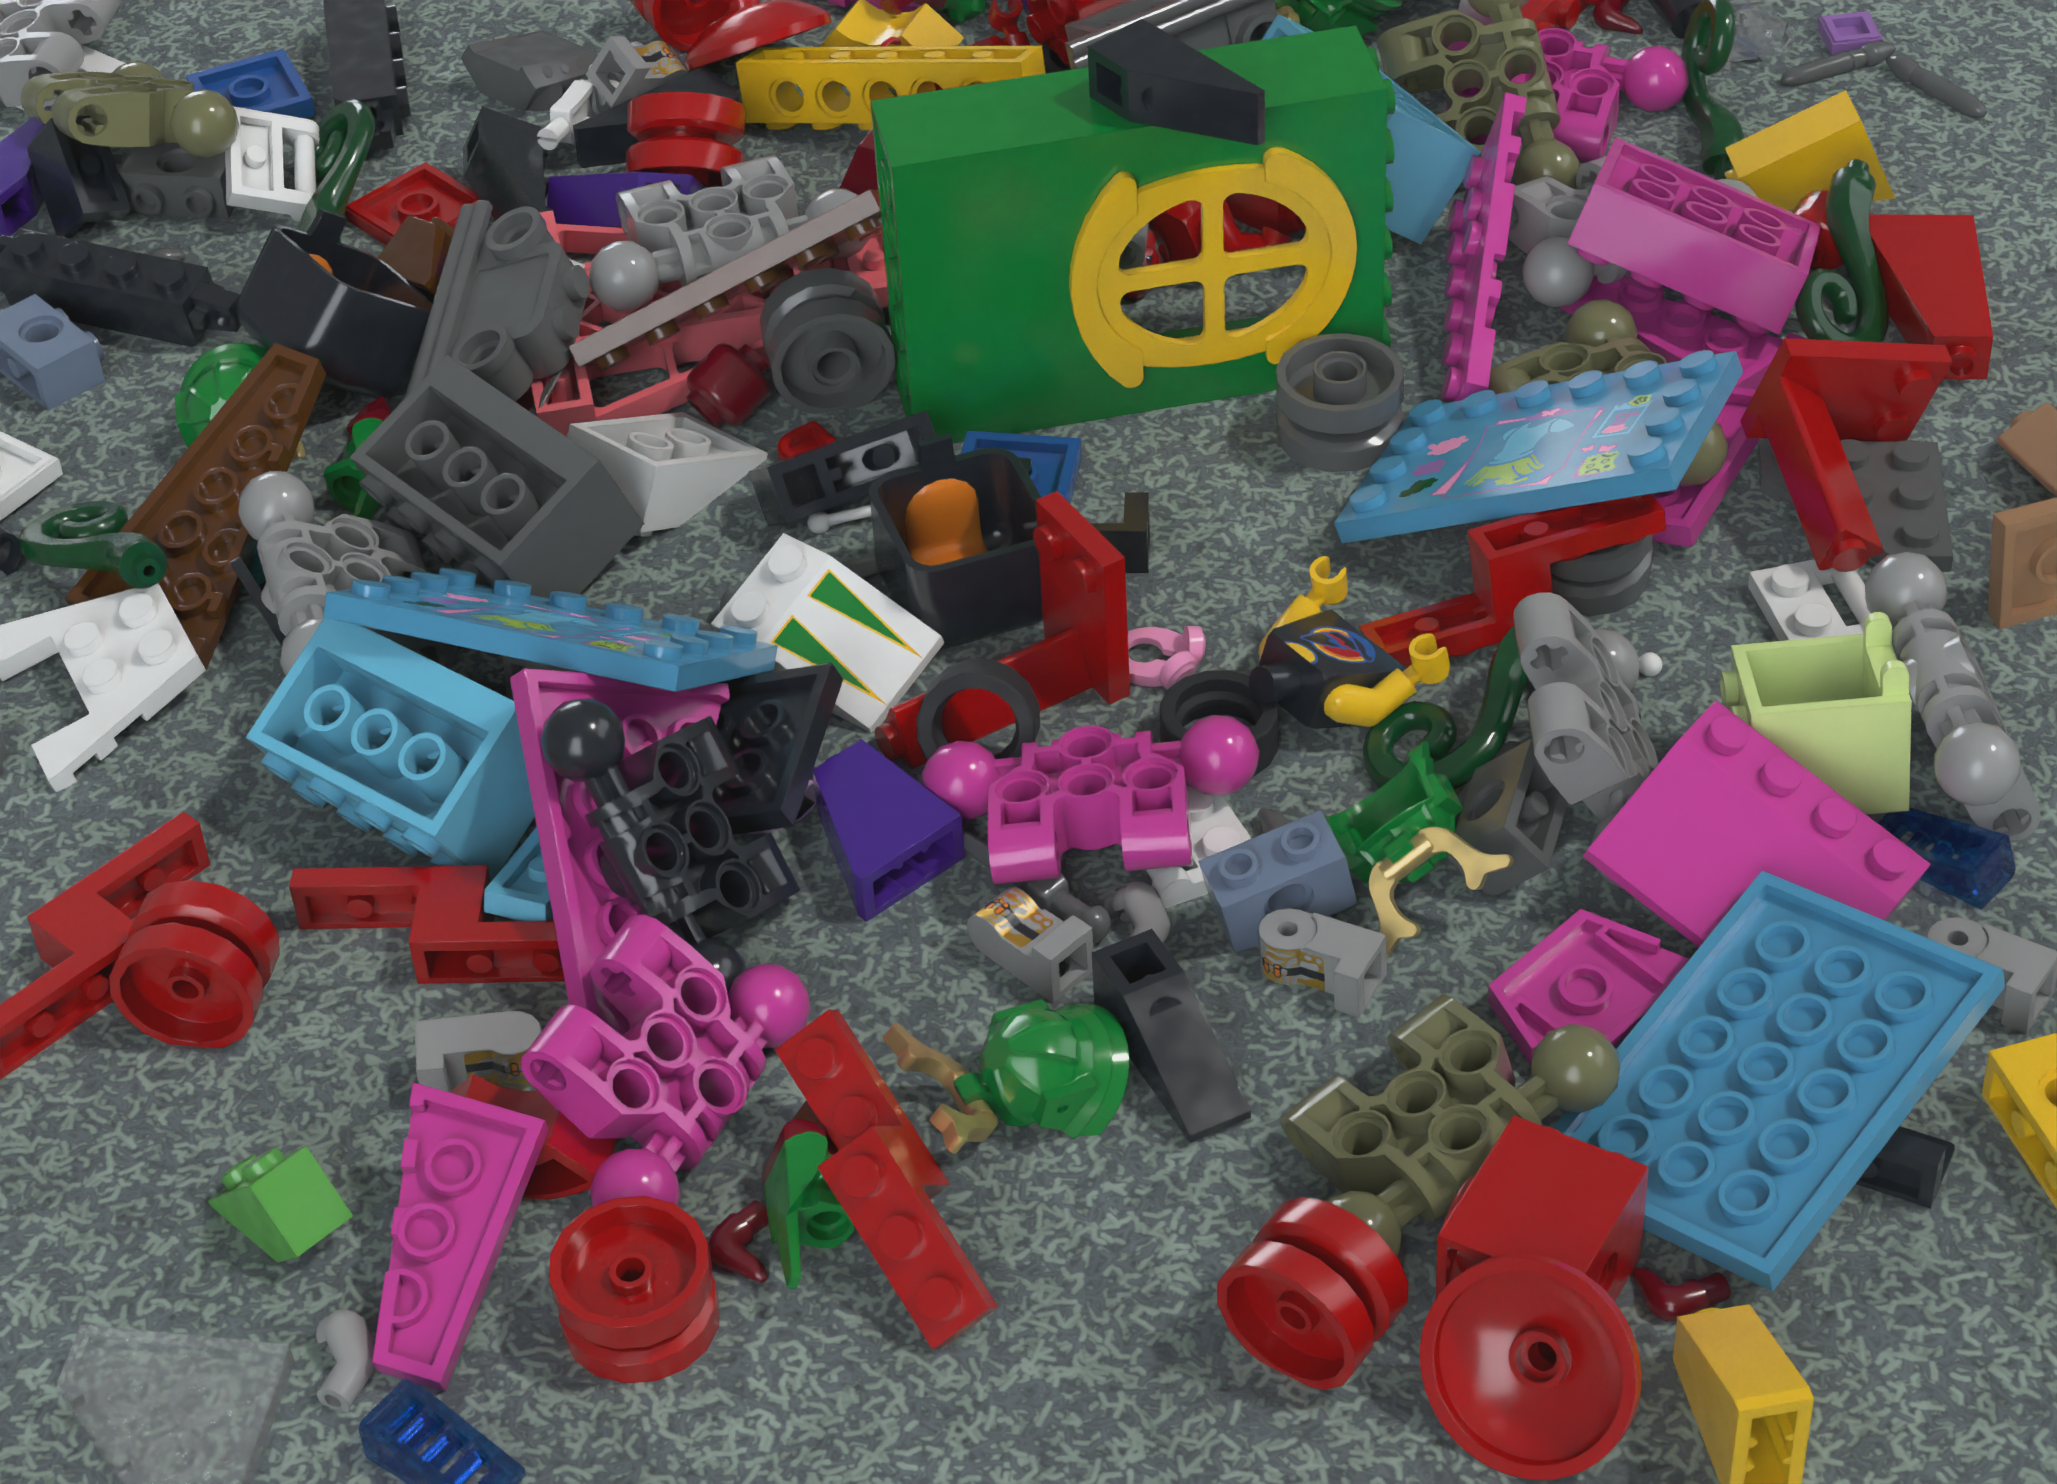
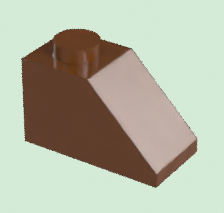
M408 215L378 258L392 267L433 302L454 228L437 217H433L429 222Z

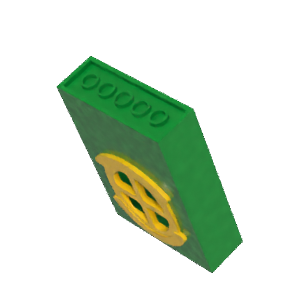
M1356 25L1197 50L1265 90V142L1260 145L1130 122L1090 98L1088 67L870 101L890 330L895 355L894 375L905 416L927 410L935 435L939 436L949 433L953 444L964 443L967 431L1017 434L1276 390V367L1283 354L1300 341L1322 334L1349 333L1371 337L1391 348L1388 323L1384 318V307L1391 305L1392 292L1388 275L1384 270L1385 260L1392 259L1393 246L1389 228L1385 225V215L1387 212L1393 211L1394 199L1391 183L1388 177H1386V164L1393 163L1395 158L1392 134L1387 128V115L1395 113L1396 101L1391 80L1389 78L1383 79L1380 74L1375 48L1366 46ZM1235 193L1253 194L1275 200L1291 209L1301 218L1306 227V234L1302 240L1297 242L1230 253L1225 252L1224 201L1228 196ZM1198 201L1201 203L1202 250L1198 257L1125 270L1119 267L1120 257L1126 246L1151 220L1184 202ZM1292 265H1303L1306 267L1304 279L1298 289L1274 313L1267 316L1225 322V282L1228 278L1237 274ZM1188 282H1199L1203 285V326L1155 334L1133 322L1121 309V299L1124 295L1133 291Z

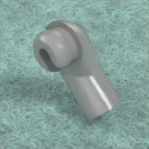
M1134 881L1127 887L1120 888L1115 893L1113 898L1114 911L1124 909L1125 912L1121 914L1120 919L1124 922H1132L1134 930L1129 937L1153 929L1162 943H1164L1171 932L1172 923L1157 890L1147 883Z
M339 1309L329 1316H325L316 1328L317 1343L327 1341L328 1345L325 1351L328 1354H332L336 1361V1364L318 1389L317 1397L325 1406L348 1412L376 1369L372 1363L375 1344L363 1317L354 1311Z

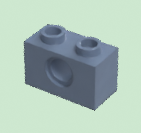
M34 294L0 311V372L49 411L105 382L100 363L104 360V352L99 341L90 331L83 332L74 325L62 309L52 308Z
M1321 810L1198 861L1212 908L1235 952L1259 946L1258 928L1260 922L1267 914L1276 910L1291 908L1312 914L1318 913L1328 917L1358 904L1346 857Z

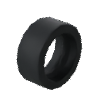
M967 659L947 667L930 684L916 718L917 741L927 761L940 746L952 743L947 739L942 729V712L946 703L956 693L965 689H984L999 695L1010 705L1015 715L1016 731L1013 739L1001 752L993 755L995 759L1022 757V743L1035 742L1040 729V704L1030 683L1014 668L992 659Z
M1231 670L1203 671L1184 677L1171 686L1160 702V743L1181 741L1183 734L1187 731L1184 726L1194 719L1208 715L1227 714L1243 718L1254 725L1250 728V731L1260 751L1258 766L1254 776L1270 766L1278 752L1277 701L1263 704L1257 702L1249 690V675Z

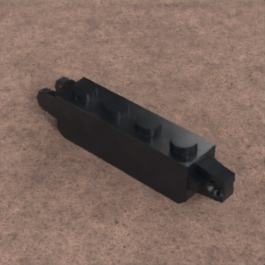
M323 0L334 104L337 106L352 99L365 103L375 117V129L368 152H373L375 149H392L395 145L396 136L404 135L402 118L411 117L396 4L386 6L385 0Z
M21 228L17 230L13 237L0 236V292L5 294L11 306L36 294L52 308L62 309L71 322L188 347H194L206 329L238 332L242 326L236 312L239 294L225 290L223 286L215 284L208 267Z

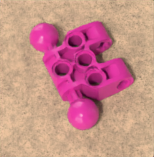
M1548 28L1538 31L1561 118L1558 126L1553 129L1554 138L1569 146L1579 161L1589 162L1604 157L1618 124L1619 89L1624 90L1625 96L1636 107L1648 113L1665 112L1677 105L1686 94L1689 85L1686 62L1675 51L1664 46L1645 47L1635 53L1630 60L1610 57L1609 45L1595 44L1593 48H1587L1584 41H1578L1572 33L1564 29ZM1458 41L1452 43L1447 49L1452 51L1461 50L1469 43ZM1527 73L1519 74L1511 82L1517 84L1525 83L1534 76ZM1475 87L1467 88L1458 96L1464 98L1473 97L1481 89ZM1488 134L1478 135L1470 143L1484 145Z
M1213 715L1197 720L1183 734L1181 741L1153 743L1151 730L1136 732L1133 738L1121 739V734H1113L1107 728L1081 726L1067 731L1059 740H1052L1051 746L1038 747L1037 742L1022 743V757L995 759L992 752L975 742L956 741L940 746L928 759L922 771L921 784L962 815V821L966 822L982 817L988 812V852L994 884L1060 878L1061 857L1065 851L1072 848L1096 850L1113 844L1122 845L1126 872L1192 865L1191 816L1186 781L1190 786L1207 795L1225 796L1240 791L1253 778L1258 766L1260 751L1250 729L1235 718Z
M636 914L626 920L591 967V977L596 987L626 1017L630 1030L621 1035L591 1011L577 1005H565L558 1009L520 1060L521 1070L525 1078L557 1111L559 1110L589 1139L625 1138L630 1136L642 1146L641 1149H626L613 1153L601 1163L596 1170L590 1187L593 1207L614 1198L648 1196L671 1202L678 1206L681 1194L677 1174L675 1173L677 1169L689 1170L698 1165L731 1116L743 1107L747 1093L766 1068V1058L762 1049L777 1048L806 1027L811 1012L806 987L797 974L779 964H761L748 968L735 978L727 994L724 975L698 951L657 919L647 915Z

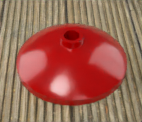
M733 0L728 2L731 13L716 19L704 28L687 51L683 62L686 70L691 71L832 23L829 12L819 6L798 0H769L765 2H760V0Z
M1513 1253L1488 1258L1474 1264L1448 1283L1435 1299L1425 1319L1420 1341V1369L1429 1403L1438 1420L1453 1440L1467 1453L1488 1467L1507 1475L1530 1480H1551L1572 1476L1590 1468L1603 1459L1615 1448L1628 1431L1635 1417L1641 1393L1642 1373L1637 1344L1625 1316L1613 1299L1594 1280L1576 1268L1559 1260L1534 1254ZM1538 1342H1545L1554 1349L1556 1363L1548 1362L1542 1358L1538 1351Z

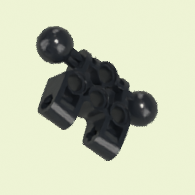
M593 698L574 699L563 702L544 722L541 737L544 759L559 775L575 783L584 782L597 806V809L584 816L590 828L598 827L604 839L599 845L603 851L601 871L605 882L617 895L627 898L630 906L638 905L642 915L650 916L663 923L724 975L728 994L735 978L747 969L746 962L730 944L713 936L751 919L801 890L772 833L770 832L744 846L739 845L733 839L728 817L714 802V788L741 774L711 716H708L623 759L626 740L622 720L608 706Z

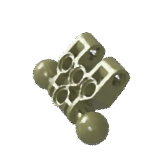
M1468 0L1470 6L1478 14L1490 19L1491 24L1486 26L1453 9L1393 27L1378 37L1377 45L1384 74L1409 94L1443 88L1449 110L1436 116L1469 143L1478 135H1489L1505 92L1526 97L1525 114L1520 120L1514 135L1522 138L1523 149L1515 162L1513 183L1516 186L1548 176L1573 189L1577 188L1576 174L1581 164L1569 146L1554 138L1553 129L1558 126L1561 118L1536 24L1533 20L1523 18L1521 9L1527 0ZM1458 41L1469 43L1461 50L1452 51L1447 49L1452 43ZM1527 73L1534 76L1525 83L1517 84L1511 82L1519 74ZM1475 87L1481 89L1473 97L1464 98L1458 96L1467 88ZM1472 144L1475 148H1477V149L1482 153L1485 144H1484V145H1475V144Z
M139 61L122 64L112 73L60 72L34 76L22 88L20 98L22 108L28 116L42 124H46L50 118H53V122L59 131L81 143L90 145L151 147L163 143L177 142L183 150L192 156L207 158L224 153L235 142L239 129L236 110L230 101L219 92L206 89L195 91L193 82L166 79L154 66ZM54 94L59 95L50 110L44 108L45 100L53 99ZM77 116H90V118L82 119L81 125L76 123Z
M1608 299L1594 300L1579 307L1567 322L1565 342H1557L1525 353L1491 369L1487 390L1500 394L1516 391L1521 386L1538 380L1547 381L1549 385L1570 381L1575 376L1588 371L1598 370L1605 375L1625 371L1630 366L1643 361L1653 360L1658 365L1665 364L1667 361L1660 354L1651 352L1643 342L1637 339L1638 330L1632 314L1627 309ZM1716 421L1679 485L1683 487L1702 485L1716 476L1726 462L1728 443L1721 425Z
M1442 994L1388 1035V1045L1405 1072L1396 1076L1387 1085L1382 1094L1368 1096L1341 1076L1334 1075L1282 1114L1279 1120L1291 1144L1343 1193L1329 1198L1327 1201L1356 1215L1376 1231L1394 1254L1399 1257L1401 1228L1417 1215L1431 1223L1445 1215L1447 1212L1446 1206L1453 1202L1465 1181L1477 1174L1513 1115L1543 1126L1541 1120L1556 1108L1569 1113H1583L1602 1106L1618 1087L1620 1073L1619 1054L1603 1032L1587 1025L1568 1024L1547 1032L1533 1049L1531 1078L1515 1088L1516 1079L1501 1034L1448 995Z

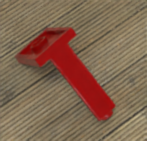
M1783 339L1740 422L1747 438L1769 439L1819 570L1823 571L1834 568L1840 572L1854 571L1862 567L1870 557L1883 553V546L1841 440L1854 439L1878 442L1908 440L1953 363L1945 345Z
M1055 491L1036 500L1037 527L1033 531L1034 542L1039 552L1045 639L999 659L997 662L1014 668L1030 683L1040 704V711L1091 688H1094L1110 705L1130 696L1125 557L1058 491ZM965 689L956 693L946 703L942 712V729L947 739L952 743L956 741L974 742L1015 723V715L1010 705L999 695L984 689ZM926 692L891 707L884 724L875 728V738L884 756L891 762L902 758L911 769L927 763L917 741L916 722Z

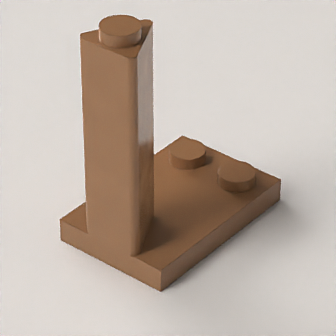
M2044 403L2034 411L2020 413L2014 418L2010 428L1999 435L1996 440L1997 444L2055 496V498L1993 514L1987 614L1999 629L2057 614V410L2050 403Z

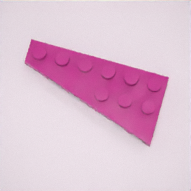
M1505 92L1481 156L1472 155L1469 160L1463 187L1467 188L1463 201L1458 199L1453 201L1447 220L1446 230L1453 232L1448 244L1445 262L1452 266L1446 280L1444 296L1451 298L1446 310L1443 329L1449 331L1450 334L1445 344L1442 364L1450 367L1443 382L1441 399L1449 403L1464 400L1473 393L1487 390L1489 386L1496 330L1490 328L1502 289V281L1495 279L1497 262L1494 259L1503 262L1506 256L1515 184L1510 182L1515 162L1520 154L1522 139L1514 135L1520 120L1525 114L1527 101L1526 97Z

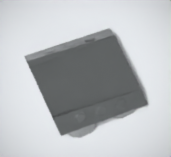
M542 30L469 44L462 54L461 60L480 93L523 111L529 109L547 111L563 96V92L571 86L574 80H588L586 73L598 54L595 51Z

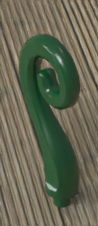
M1703 0L1698 4L1689 20L1681 58L1686 62L1689 74V85L1683 97V103L1691 120L1700 129L1703 170L1709 175H1714L1715 180L1726 179L1724 172L1734 168L1725 148L1744 139L1742 127L1738 119L1727 108L1714 100L1706 86L1705 75H1714L1721 71L1726 65L1732 50L1735 35V15L1732 5L1728 0Z
M352 99L340 103L332 108L318 123L320 140L319 144L315 147L316 183L321 182V184L305 207L298 228L300 231H308L320 208L343 216L345 214L354 185L370 148L375 129L374 114L361 101Z
M1859 159L1851 160L1848 162L1847 167L1838 169L1833 174L1825 205L1829 232L1850 274L1855 292L1848 281L1834 271L1816 269L1810 272L1795 301L1796 315L1808 339L1883 342L1888 330L1889 307L1887 293L1869 230V214L1876 183L1873 176L1869 173L1868 164ZM1822 295L1826 296L1832 305L1835 323L1847 325L1854 321L1858 313L1857 325L1852 334L1839 330L1831 323L1823 309Z
M91 501L52 510L33 520L22 530L19 536L20 550L30 562L51 567L113 573L121 577L130 586L140 589L150 588L157 584L164 577L167 569V558L163 550L151 539L138 533H119L129 520L125 508L113 502Z
M1514 626L1504 636L1493 654L1477 721L1468 737L1452 752L1447 754L1456 742L1457 727L1455 721L1443 707L1431 702L1412 701L1402 704L1383 721L1370 728L1363 745L1364 767L1371 780L1379 788L1389 782L1407 765V763L1395 757L1393 748L1397 741L1410 731L1424 730L1428 732L1421 742L1427 741L1429 743L1430 758L1434 761V773L1446 775L1453 789H1457L1469 782L1473 777L1475 769L1496 757L1508 737L1523 691L1529 681L1520 664Z

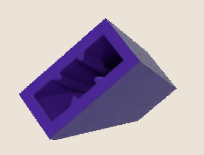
M860 739L840 753L829 757L825 762L813 769L818 816L856 912L865 922L965 858L962 815L864 740Z

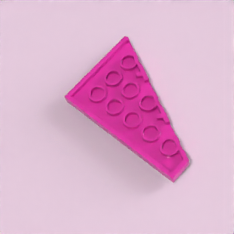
M525 668L510 677L569 1005H577L591 1011L615 1031L623 1035L630 1030L629 1022L596 987L591 977V967L626 920L636 914L642 915L638 905L630 906L627 898L617 895L605 882L601 871L603 851L599 845L604 839L598 827L590 828L584 816L597 809V806L584 782L575 783L559 775L545 761L541 744L543 725L550 714L563 702L574 699L593 698L608 706L622 720L626 740L623 759L656 741L708 716H711L717 725L721 704L727 702L730 697L728 684L713 683L674 692L589 673Z

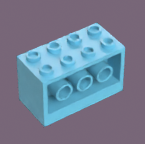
M1277 14L1262 40L1314 31ZM1379 69L1383 79L1389 78ZM1389 78L1394 88L1396 108L1394 114L1387 115V128L1392 134L1395 158L1393 163L1386 164V177H1388L1391 183L1394 207L1392 212L1386 213L1385 225L1388 226L1390 231L1421 245L1463 181L1472 155L1478 157L1481 152Z
M324 618L245 737L265 754L260 764L281 779L292 783L290 789L301 798L319 808H323L326 802L337 807L336 813L353 826L369 833L372 827H375L385 832L383 838L402 852L416 857L420 851L432 857L430 863L433 866L488 865L492 881L501 871L535 817L514 701L361 625Z

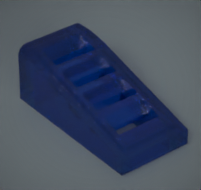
M1910 807L1909 811L1886 813L1878 823L1899 840L1908 831L1914 834L1905 845L1931 864L1920 878L1921 881L1981 910L2015 874L2016 866L2010 838L2007 834ZM1931 843L1935 844L1930 851L1925 850ZM1955 854L1959 856L1958 859H1954L1952 857Z
M407 1378L403 1379L361 1420L358 1427L366 1458L407 1484H464L482 1465L490 1470L476 1484H518L526 1476L525 1468L433 1394ZM432 1435L437 1437L420 1455L416 1453ZM458 1451H461L463 1454L444 1473H441L439 1470Z

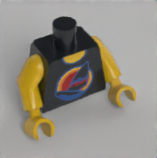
M1321 556L1310 565L1311 590L1306 596L1299 594L1262 639L1258 651L1260 662L1249 675V690L1257 702L1263 704L1277 701L1278 705L1309 728L1375 726L1416 694L1417 690L1414 686L1419 682L1437 684L1447 678L1450 671L1447 648L1442 647L1438 649L1435 636L1431 633L1417 636L1409 645L1412 665L1406 668L1333 610L1322 612L1320 609L1322 605H1335L1345 599L1348 594V579L1346 567L1341 569L1334 578L1327 579L1331 571L1330 558L1328 556Z

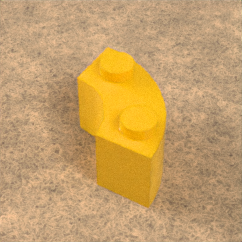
M858 0L819 47H880L882 42L890 37L899 38L902 44H889V46H958L964 37L927 3L911 12H902L901 15H890L866 0ZM887 83L888 88L894 89L892 85Z

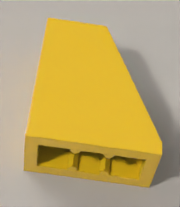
M1846 90L1725 148L1734 167L1724 172L1726 179H1735L1749 185L1759 199L1787 211L1794 210L1800 199L1811 191L1829 190L1833 174L1838 169L1847 167L1848 162L1854 159L1866 162L1869 166V173L1875 179L1876 187L1872 201L1895 199L1863 123Z
M1746 1304L1723 1309L1706 1308L1694 1314L1677 1316L1673 1362L1720 1484H1802L1814 1397L1809 1385L1751 1305Z

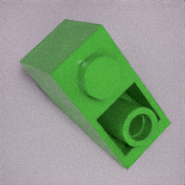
M277 1146L272 1147L258 1157L256 1154H252L220 1176L221 1181L226 1187L207 1200L212 1208L277 1263L299 1257L353 1217V1214L306 1146L284 1154L281 1153Z

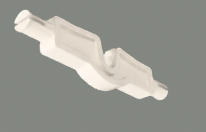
M637 41L631 43L632 46H644ZM589 78L588 80H574L563 96L550 108V123L538 132L537 137L541 138L537 141L546 150L555 149L560 142L573 144L575 142L573 125L612 107ZM609 80L615 88L618 87L619 82Z

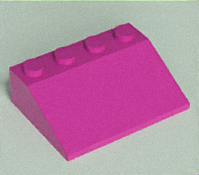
M1615 137L1567 244L1578 248L1577 253L1592 263L1608 265L1611 262L1629 270L1630 276L1643 285L1652 288H1660L1661 285L1683 293L1682 298L1696 308L1711 311L1715 307L1734 315L1735 321L1747 330L1762 334L1768 330L1780 335L1809 274L1821 225Z
M1716 700L1681 736L1583 856V858L1697 947L1703 944L1761 871L1888 921L1931 865Z

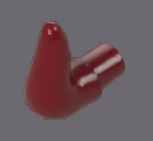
M1599 0L1595 5L1593 18L1596 25L1600 28L1632 34L1643 33V28L1637 21L1621 13L1623 8L1629 3V0Z
M754 1200L738 1213L729 1214L710 1234L708 1247L711 1262L718 1267L763 1283L768 1279L765 1266L756 1256L744 1248V1246L753 1241L755 1234L769 1224L767 1209L761 1202Z
M1636 1268L1632 1273L1648 1309L1656 1318L1664 1321L1677 1322V1316L1694 1314L1728 1300L1731 1295L1728 1281L1719 1272L1699 1280L1690 1279L1680 1285L1665 1283L1657 1274L1649 1269Z

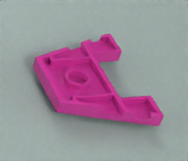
M1580 909L1488 985L1487 1001L1530 1065H1532L1533 1049L1547 1032L1568 1024L1587 1025L1603 1032L1614 1048L1617 1049L1689 961V958L1660 948L1661 939Z

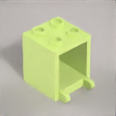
M1873 612L1869 614L1864 620L1863 634L1731 645V671H1722L1720 673L1721 699L1724 707L1863 813L1878 814L1909 811L1912 701L1909 695V673L1906 665L1896 658L1892 647V625L1885 613Z

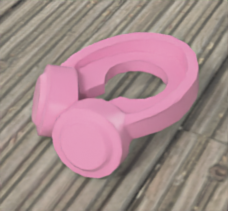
M1184 626V634L1159 627H1143L1128 631V649L1138 644H1152L1157 646L1163 655L1171 656L1167 661L1156 659L1146 663L1136 662L1129 658L1130 683L1146 687L1163 686L1168 690L1184 677L1193 675L1205 654L1206 639L1200 626Z

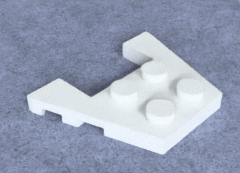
M159 583L150 588H133L0 625V678L2 681L59 652L89 711L87 716L31 745L55 792L77 782L73 773L93 755L102 760L118 747L114 737L136 718L141 716L144 720L148 721L206 671Z

